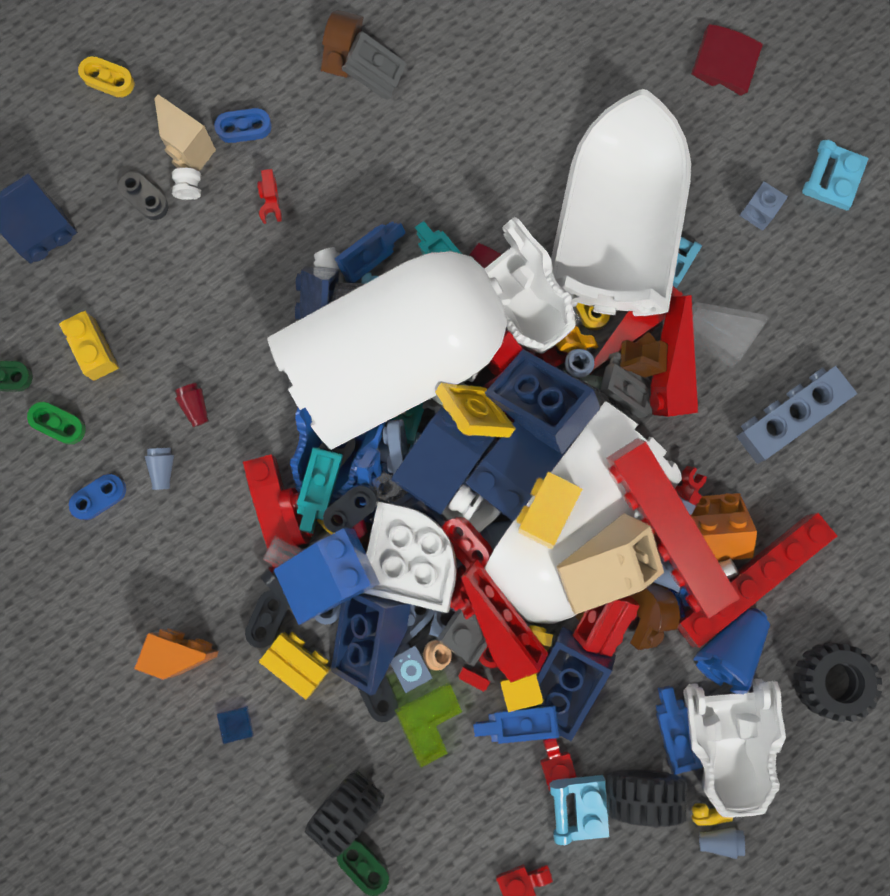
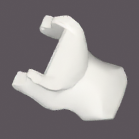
M514 217L502 227L505 232L503 235L511 248L488 265L485 271L490 279L496 277L503 290L499 297L504 306L507 331L514 336L522 348L543 354L575 328L572 298L570 293L565 291L555 280L548 252L532 237L522 222Z
M762 678L754 679L752 693L705 696L703 688L698 687L697 683L689 684L683 690V695L688 712L691 748L704 766L701 783L704 792L718 813L723 817L764 814L773 801L775 794L779 791L780 783L776 774V755L780 753L786 738L781 711V691L778 682H763Z

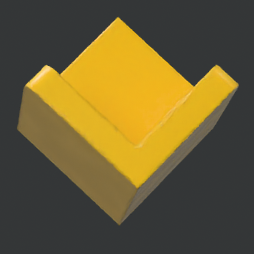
M536 673L512 683L508 678L500 680L508 712L543 703Z

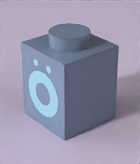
M406 643L398 647L390 664L405 693L431 680L433 676L426 666L417 645L410 648L409 644Z

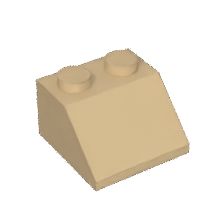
M158 94L155 97L160 138L166 146L165 152L173 158L172 163L177 168H192L200 171L216 151L205 126Z

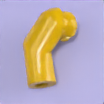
M696 803L691 808L693 813L691 818L699 826L717 825L733 821V817H723L716 808L708 809L704 803Z

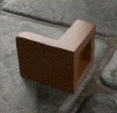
M625 340L622 342L620 368L642 377L666 372L668 344L663 341H656L642 346Z

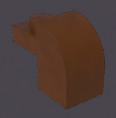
M341 10L331 13L322 41V45H324L321 65L322 72L345 78L349 77V74L341 69L347 61L348 53L357 34L362 30L364 16Z
M654 582L643 591L631 595L640 605L637 610V616L641 619L630 644L637 650L657 647L662 642L665 631L677 630L679 626L680 609L677 599L670 589Z

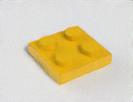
M440 383L435 393L443 403L444 409L449 412L456 422L457 428L464 435L510 437L516 429L503 410L486 397L485 392L487 388Z

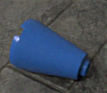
M757 608L747 609L722 629L695 655L694 661L698 660L696 667L717 685L722 686L723 682L732 686L731 692L742 695L747 694L751 688L770 628L767 615Z

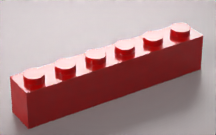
M637 438L608 456L606 459L611 466L607 470L616 484L621 482L626 490L623 497L632 510H638L642 517L639 521L651 526L653 536L658 543L656 547L659 556L664 562L669 561L673 568L670 572L673 580L680 588L684 586L689 595L685 599L695 613L700 611L709 619L740 599L647 442Z
M819 513L806 515L738 570L739 575L729 580L740 599L709 619L700 611L695 613L690 608L680 616L677 629L692 647L700 648L837 537L836 533Z

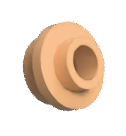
M433 640L425 646L423 659L429 669L438 671L449 665L452 659V652L438 640Z

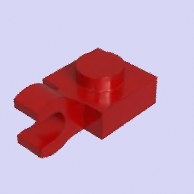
M272 169L261 170L262 181H258V191L260 199L265 198V204L260 208V219L263 224H267L266 216L268 213L273 212L277 221L281 222L282 213L279 208L277 181Z
M687 466L682 472V486L677 485L675 491L678 496L697 506L702 497L698 491L705 484L707 477L696 474L693 479L697 469Z
M461 566L457 570L450 607L455 611L461 609L464 618L467 620L475 612L461 579L467 569Z
M556 738L542 739L548 758L540 760V764L550 791V783L552 781L577 778L570 753L567 751L560 754Z
M522 864L496 875V880L503 896H536L534 887L545 886L553 882L548 864L530 872H527L525 864Z

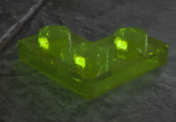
M446 683L394 710L417 764L421 768L448 754L436 726L462 713L451 685Z

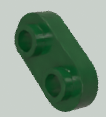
M0 361V391L20 392L26 390L31 385L33 374L29 367L18 361ZM18 373H21V380L19 382H15V376Z
M355 839L341 855L337 856L339 867L365 894L378 896L387 889L390 878L387 867L361 840ZM355 849L359 856L356 859H350L347 852ZM371 872L379 874L380 879L377 882H372L369 879Z

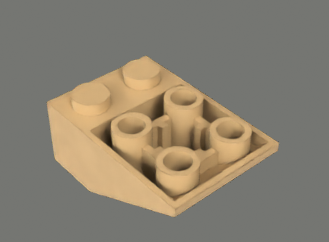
M625 513L556 566L574 614L643 591L664 573L651 526Z

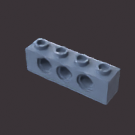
M837 366L828 371L821 368L808 377L811 383L803 387L800 383L787 392L786 395L789 398L786 401L780 403L776 400L764 409L766 415L758 420L754 416L740 426L744 431L736 437L757 464L768 459L857 394ZM813 391H817L820 394L821 403L814 400L812 396ZM790 407L797 409L799 413L798 419L790 415ZM767 423L775 426V436L768 433L766 429Z

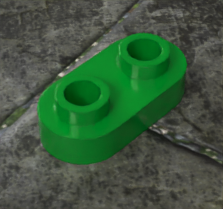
M38 402L31 406L28 411L27 420L32 428L68 445L76 444L85 435L86 427L80 418L47 402ZM48 413L50 418L47 422L43 423L42 417ZM70 426L75 427V432L72 435L67 434V429Z

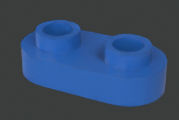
M253 108L224 112L216 118L214 127L222 141L235 143L265 138L270 133L272 124L269 115L264 110ZM257 123L262 124V127L259 129L253 128ZM228 127H235L233 132H226Z
M113 474L99 477L70 498L69 510L71 514L82 520L95 518L123 499L126 493L125 482ZM111 483L113 489L110 493L106 494L105 486ZM82 500L87 501V507L84 510L80 509V502Z

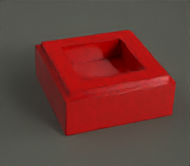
M462 666L458 674L460 680L483 692L486 691L490 683L489 679Z

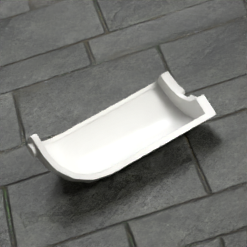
M638 90L605 109L586 131L577 146L572 160L551 262L552 274L557 283L570 293L573 307L578 302L593 306V312L615 315L616 310L633 311L632 314L634 316L666 313L669 310L691 181V158L685 135L677 119L648 90Z
M452 251L428 253L395 267L267 337L279 371H284L293 385L288 390L300 410L303 408L307 409L312 418L311 427L332 450L436 396L435 391L440 383L457 385L488 365L502 345L507 326L504 306L499 297L503 290L496 277L490 279L485 269L470 256Z
M606 401L551 472L583 489L553 549L551 550L518 533L521 524L516 522V518L497 544L485 567L487 573L521 618L527 622L554 624L576 616L577 614L572 612L556 566L625 513L637 520L642 519L638 510H632L624 499L623 494L626 493V490L621 482L616 484L607 470L611 466L606 459L608 456L639 438L647 442L674 489L682 480L676 463L669 462L663 457L666 454L665 449L653 437H649L646 440L635 430L638 425ZM535 496L530 499L526 506H531Z

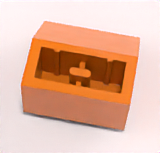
M727 493L723 495L702 496L691 517L717 561L730 558L731 560L753 558L757 530L741 494Z
M170 628L167 630L160 629L159 632L148 633L134 669L164 680L179 676L216 658L219 651L211 649L213 644L198 638L186 640L183 639L185 634Z

